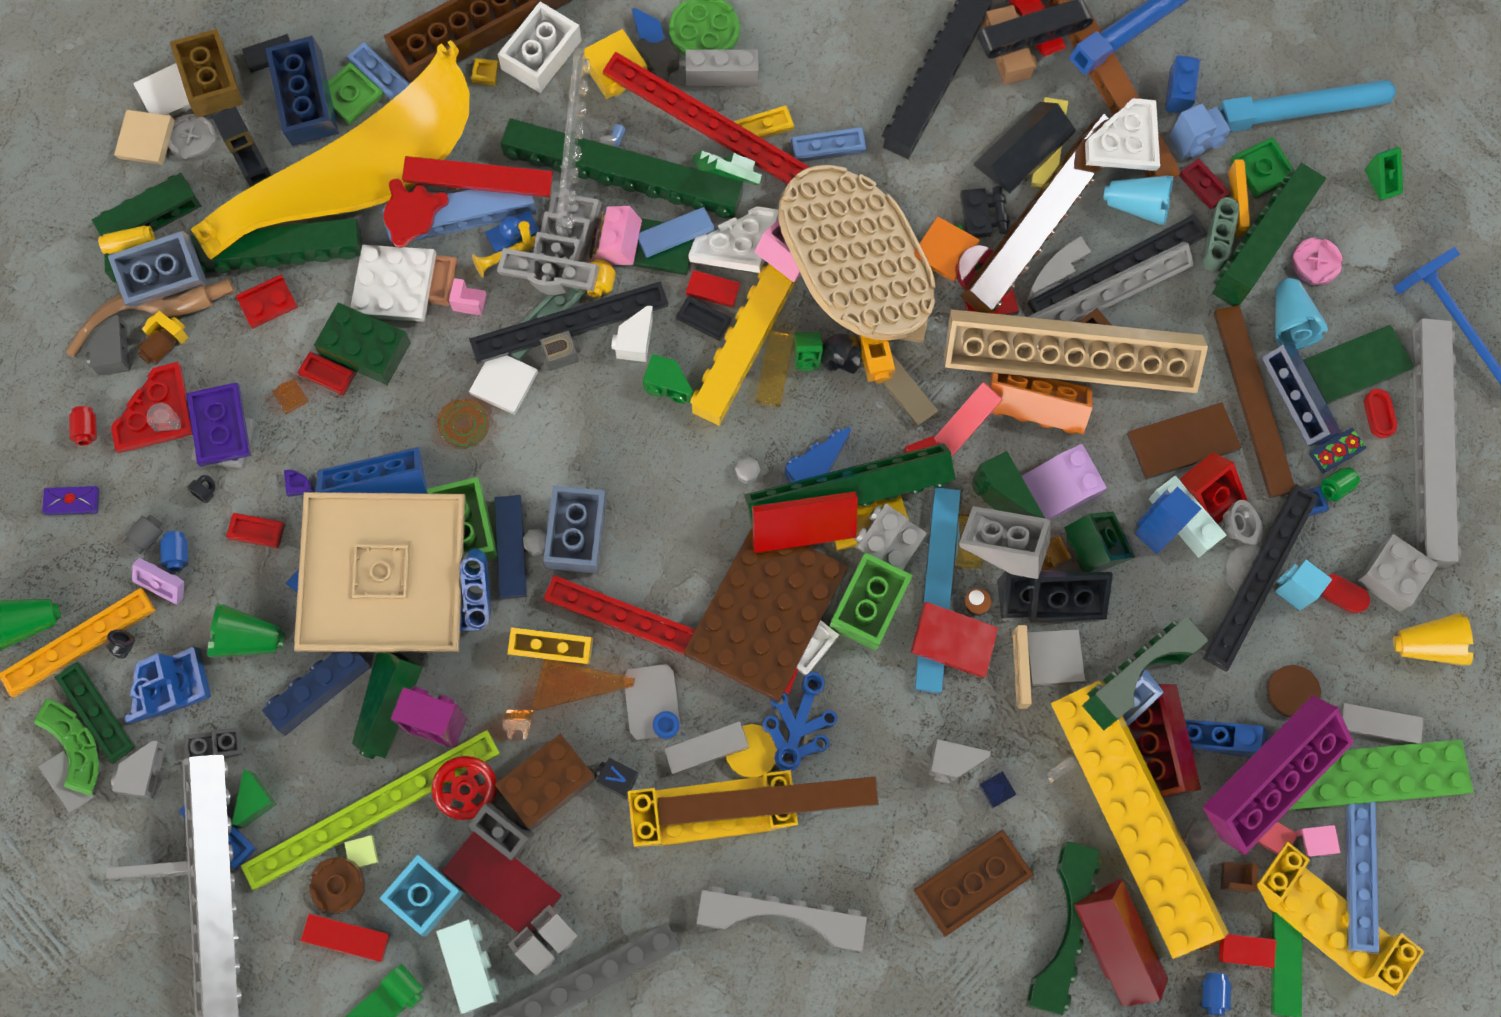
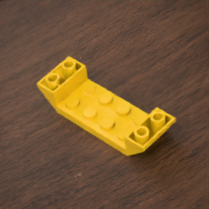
M791 770L764 773L762 777L662 790L648 788L628 791L634 847L673 845L771 832L797 826V813L672 826L659 825L658 798L793 785Z
M1286 842L1257 883L1268 908L1279 914L1302 933L1306 939L1358 981L1396 996L1425 951L1404 934L1400 933L1390 936L1380 927L1379 953L1348 950L1349 912L1347 911V900L1305 868L1310 859L1289 842Z

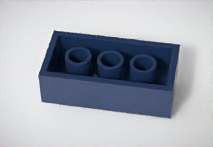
M313 36L266 48L282 132L290 144L296 146L339 134L322 51Z

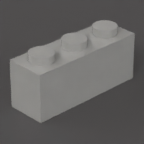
M686 50V86H758V50Z

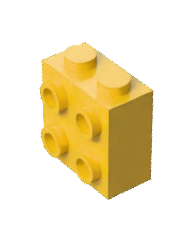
M623 29L581 50L582 62L606 100L613 96H619L626 90L623 86L603 75V69L615 51L647 70L646 63Z

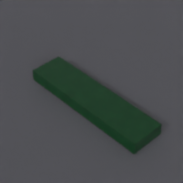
M77 661L55 676L58 684L110 763L114 764L137 748L80 662Z

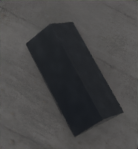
M1039 102L975 161L974 166L1010 194L1023 180L1027 182L1076 132V129L1058 103Z
M1005 571L997 579L1001 617H1028L1030 623L1107 620L1113 574L1112 572L1040 571L1039 578L1035 579L1013 575Z

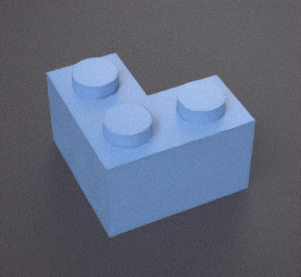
M1202 103L1181 112L1169 138L1184 160L1191 156L1196 158L1211 147L1213 149L1221 147L1226 142L1231 129L1217 107L1207 111Z

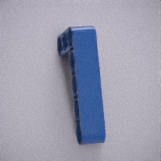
M471 549L465 553L460 566L463 600H461L460 631H475L485 628L491 615L487 558L481 550ZM471 560L477 561L480 567L476 569L471 568L467 562ZM478 586L482 589V592L474 593L469 587ZM480 611L484 614V617L476 618L472 612Z

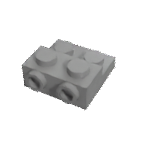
M883 504L881 507L877 505L869 516V519L872 521L867 529L863 527L855 537V541L858 543L854 548L863 554L866 552L903 570L927 533L908 521L905 516L889 505Z

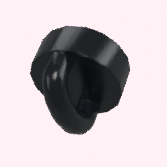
M202 475L197 480H192L187 486V490L201 502L209 503L214 497L215 482L210 476ZM203 482H207L209 488H206L204 485H202Z
M112 630L107 635L105 646L115 657L124 659L132 650L135 640L127 631Z

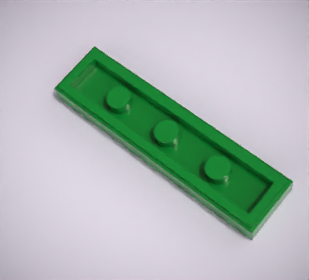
M1272 911V939L1276 940L1275 966L1271 968V1015L1302 1017V933L1279 914Z

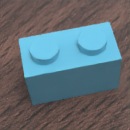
M1305 560L1299 565L1294 563L1289 570H1285L1276 581L1280 585L1274 592L1301 611L1319 598L1332 579L1308 560Z

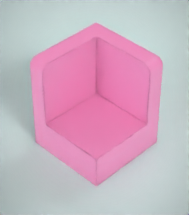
M454 278L449 303L452 311L482 316L487 294L483 290L467 288L463 279Z
M1335 825L1295 831L1298 834L1297 837H1303L1305 852L1308 857L1340 853Z

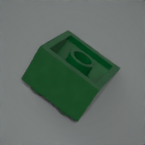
M1114 511L1090 513L1064 527L1067 533V540L1074 548L1078 557V564L1084 572H1101L1135 558Z

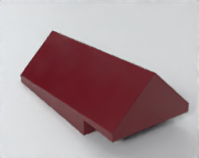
M1119 878L1074 904L1104 977L1111 981L1120 1005L1124 1007L1161 1001L1169 979L1123 880Z

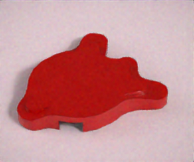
M392 179L389 182L391 198L385 206L383 216L386 227L391 233L393 244L398 248H403L409 242L415 240L414 237L420 236L423 233L426 235L434 224L437 212L448 205V196L443 192L430 194L422 185H418L412 192H408L400 179Z

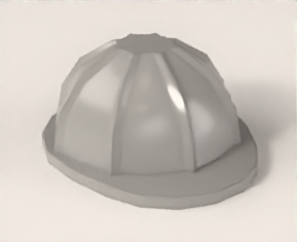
M1245 500L1234 502L1223 515V528H1225L1228 537L1249 545L1258 544L1263 536V526L1260 517L1249 502Z

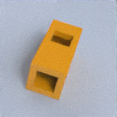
M856 334L861 346V356L868 382L883 383L893 378L895 366L888 340H877Z

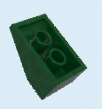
M1008 451L979 465L972 479V487L978 496L981 495L985 503L998 511L1045 519Z

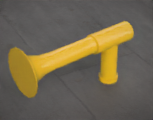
M522 221L518 225L522 241L507 249L526 252L534 248L536 235L531 237L529 223ZM502 251L486 257H477L472 254L475 267L482 278H484V273L490 266L500 262Z

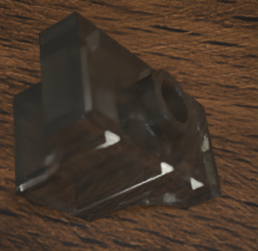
M645 38L636 41V50L646 63L647 70L669 83V75L679 69V56L667 38L657 43H651Z

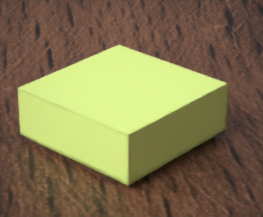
M372 835L344 842L347 858L354 861L360 868L379 863Z

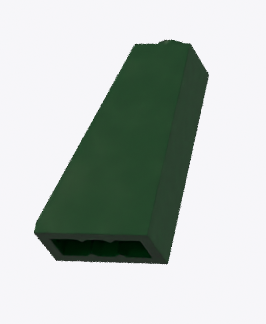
M397 652L376 653L352 744L360 750L359 754L366 758L374 759L375 756L386 758L399 727L391 717L403 687L412 690V687L416 686L423 669L422 666L403 654Z

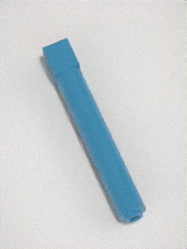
M1381 80L1252 100L1251 96L1223 100L1219 111L1230 127V132L1249 130L1254 124L1390 104L1396 95V88L1390 80Z

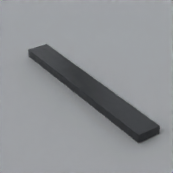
M1192 215L1029 300L1028 306L1035 314L1182 242L1189 243L1190 246L1205 238L1207 232L1196 216Z
M661 281L469 338L476 362L480 364L541 345V339L568 330L570 336L629 319L646 306H652L653 311L668 307L669 303Z
M1298 484L1292 487L1202 659L1225 672L1229 670L1319 497L1318 495Z

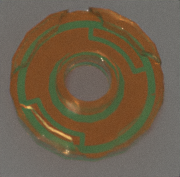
M457 399L448 403L441 410L438 416V429L441 437L447 444L455 448L467 449L476 446L484 440L489 430V419L486 410L480 403L472 399ZM461 418L470 420V425L465 429L457 427V422Z

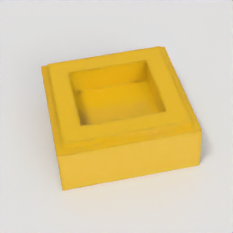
M475 58L471 77L472 84L496 86L499 61Z

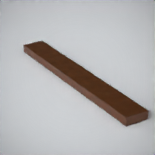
M1240 305L1217 309L1213 314L1268 496L1273 498L1289 495L1294 486L1293 478Z
M876 776L658 798L660 826L879 805Z

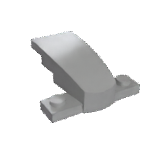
M553 192L549 211L544 212L541 232L536 234L533 253L503 248L497 272L500 275L527 279L539 292L548 295L567 293L570 287L594 291L599 266L582 261L594 232L602 204L599 199Z

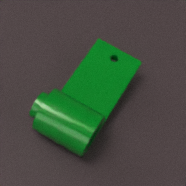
M400 964L381 981V985L345 1017H397L407 1007L412 1009L424 998L421 995L424 988L407 968Z

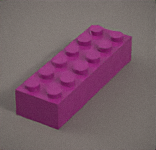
M1312 695L1246 761L1233 777L1208 800L1203 809L1223 842L1245 855L1354 743L1338 707Z

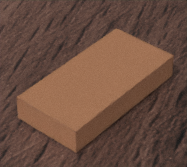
M436 255L428 304L450 306L449 298L457 268V257Z

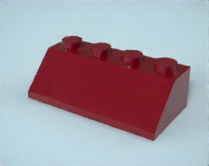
M1158 684L1163 693L1128 728L1162 798L1200 791V781L1177 684Z

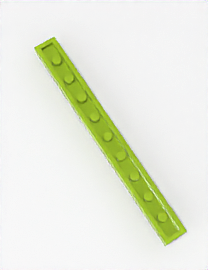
M486 730L241 865L252 890L260 889L431 794L433 778L438 769L448 760L459 756H472L487 763L501 754L489 731ZM467 767L454 769L456 777L468 773ZM444 781L443 787L451 782Z

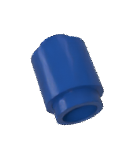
M166 532L163 534V539L160 540L161 566L169 572H179L188 566V540L183 532Z
M1206 973L1205 980L1202 982V1008L1208 1009L1209 1015L1225 1016V1011H1231V982H1228L1229 976L1226 974Z

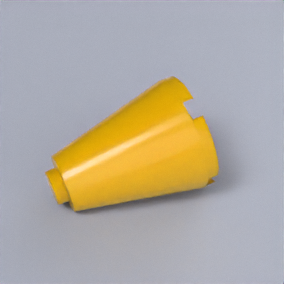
M1456 613L1399 630L1397 636H1393L1394 651L1399 652L1401 657L1462 666L1471 665L1473 652L1468 653L1469 644H1473V636L1469 619L1464 617L1465 613Z

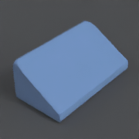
M1145 668L1142 670L1136 683L1134 706L1123 715L1127 726L1163 693V690Z

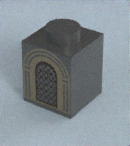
M569 330L540 340L550 371L578 362L577 353L581 352L577 338L572 339Z

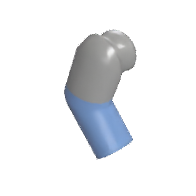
M615 124L610 135L597 137L594 141L619 147L626 129L622 125Z

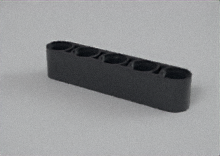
M1072 0L986 27L978 34V39L987 58L993 59L1082 31L1092 25L1094 19L1084 0Z

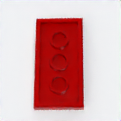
M856 492L752 506L754 552L758 553L855 538L858 503Z

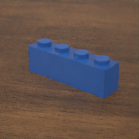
M1178 486L1171 493L1166 490L1136 523L1139 528L1134 534L1155 554H1158L1202 508Z

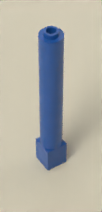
M1147 0L1102 32L1096 31L1077 44L1069 59L1084 75H1087L1103 64L1109 55L1189 0Z

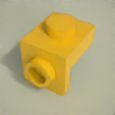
M160 311L149 317L142 328L145 334L149 336L154 330L158 331L163 327L181 344L189 338L183 331L185 326L177 318L169 319Z

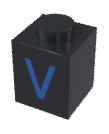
M609 757L606 763L603 761L600 763L595 776L598 777L596 782L599 786L627 799L628 791L632 790L639 774L637 771Z

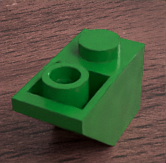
M820 331L794 332L795 370L800 369L802 372H812L815 369H820L822 357Z
M655 354L651 355L643 378V390H646L652 396L660 397L663 395L670 397L672 401L679 404L690 403L693 390L677 361Z

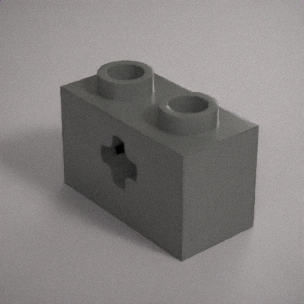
M493 802L484 804L468 826L510 860L517 858L534 836Z

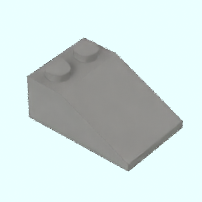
M973 506L959 544L961 548L1010 574L1038 579L1050 542V519Z

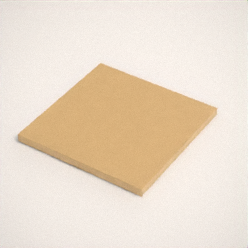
M304 492L294 651L459 653L462 595L460 566L463 560L465 494Z

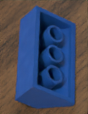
M419 447L318 470L316 492L427 494V481Z

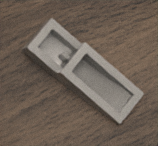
M1081 236L1057 252L1045 265L1029 292L1028 302L1073 278L1076 272L1075 268L1087 262L1091 250Z

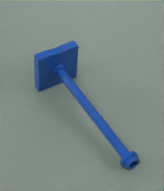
M1453 247L1396 284L1394 289L1398 294H1401L1422 280L1425 284L1429 283L1501 385L1500 365L1437 277L1439 276L1437 270L1460 255L1456 247Z

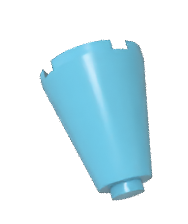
M1158 176L1111 181L1110 186H1105L1103 200H1107V205L1159 225H1165L1170 205L1173 177Z
M1293 278L1282 280L1276 286L1275 338L1279 346L1295 345L1297 349L1316 344L1323 338V332L1327 333L1328 331L1325 320L1299 280Z

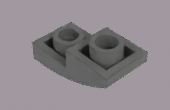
M240 727L212 730L210 733L184 735L185 759L223 755L224 758L242 755Z

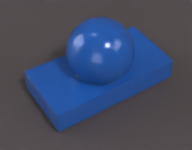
M529 211L518 217H505L499 226L485 232L495 253L522 241L521 232L518 227L522 221L529 223L531 237L540 232Z

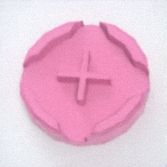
M1309 238L1302 241L1294 250L1291 259L1292 268L1296 275L1304 282L1312 285H1324L1332 282L1342 268V254L1337 246L1326 239Z

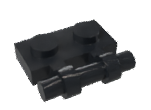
M1000 186L992 188L993 196L987 197L985 188L961 190L960 198L965 230L970 235L976 238L991 237L992 227H998L1000 234H1007L1009 231L1008 224L1010 219L1005 210V204L1007 203L1006 195L1003 194L1002 187ZM995 207L996 216L990 217L989 208Z

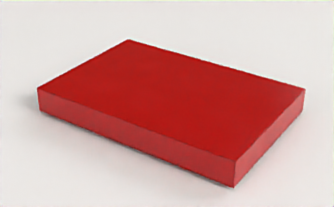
M925 602L922 606L910 653L984 678L987 675L998 627Z

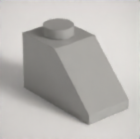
M937 739L934 743L928 775L934 776L935 781L950 783V780L955 781L990 757L991 751Z
M151 741L120 762L118 769L112 775V791L123 795L153 799L166 745L158 741Z

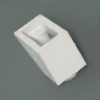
M646 306L619 325L618 335L613 334L612 349L616 351L617 359L647 362L653 321L652 306Z

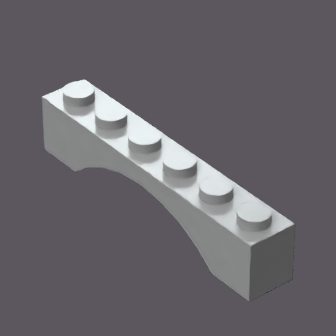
M709 886L708 891L702 890L697 925L724 930L736 922L751 917L765 915L783 916L811 927L823 936L833 948L862 952L867 917L861 916V911L845 909L844 913L833 912V906L817 904V909L806 907L807 902L790 900V904L779 903V897L763 895L762 900L752 898V893L736 891L735 895L724 894V888Z

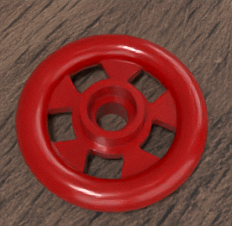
M472 756L455 757L445 762L436 772L431 787L432 797L438 809L448 817L457 820L473 819L484 804L494 802L498 789L495 786L497 779L492 768L483 760ZM467 767L468 774L456 777L454 769ZM479 773H481L486 780V782L481 784L480 786L474 778V776ZM444 781L452 782L450 793L443 792ZM468 785L470 790L467 793H462L460 787ZM477 793H480L484 798L478 805H475L471 800L476 797ZM454 798L464 802L462 809L451 806Z

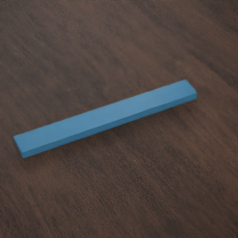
M935 487L923 603L929 602L950 610L961 490ZM918 656L914 690L941 693L944 664Z

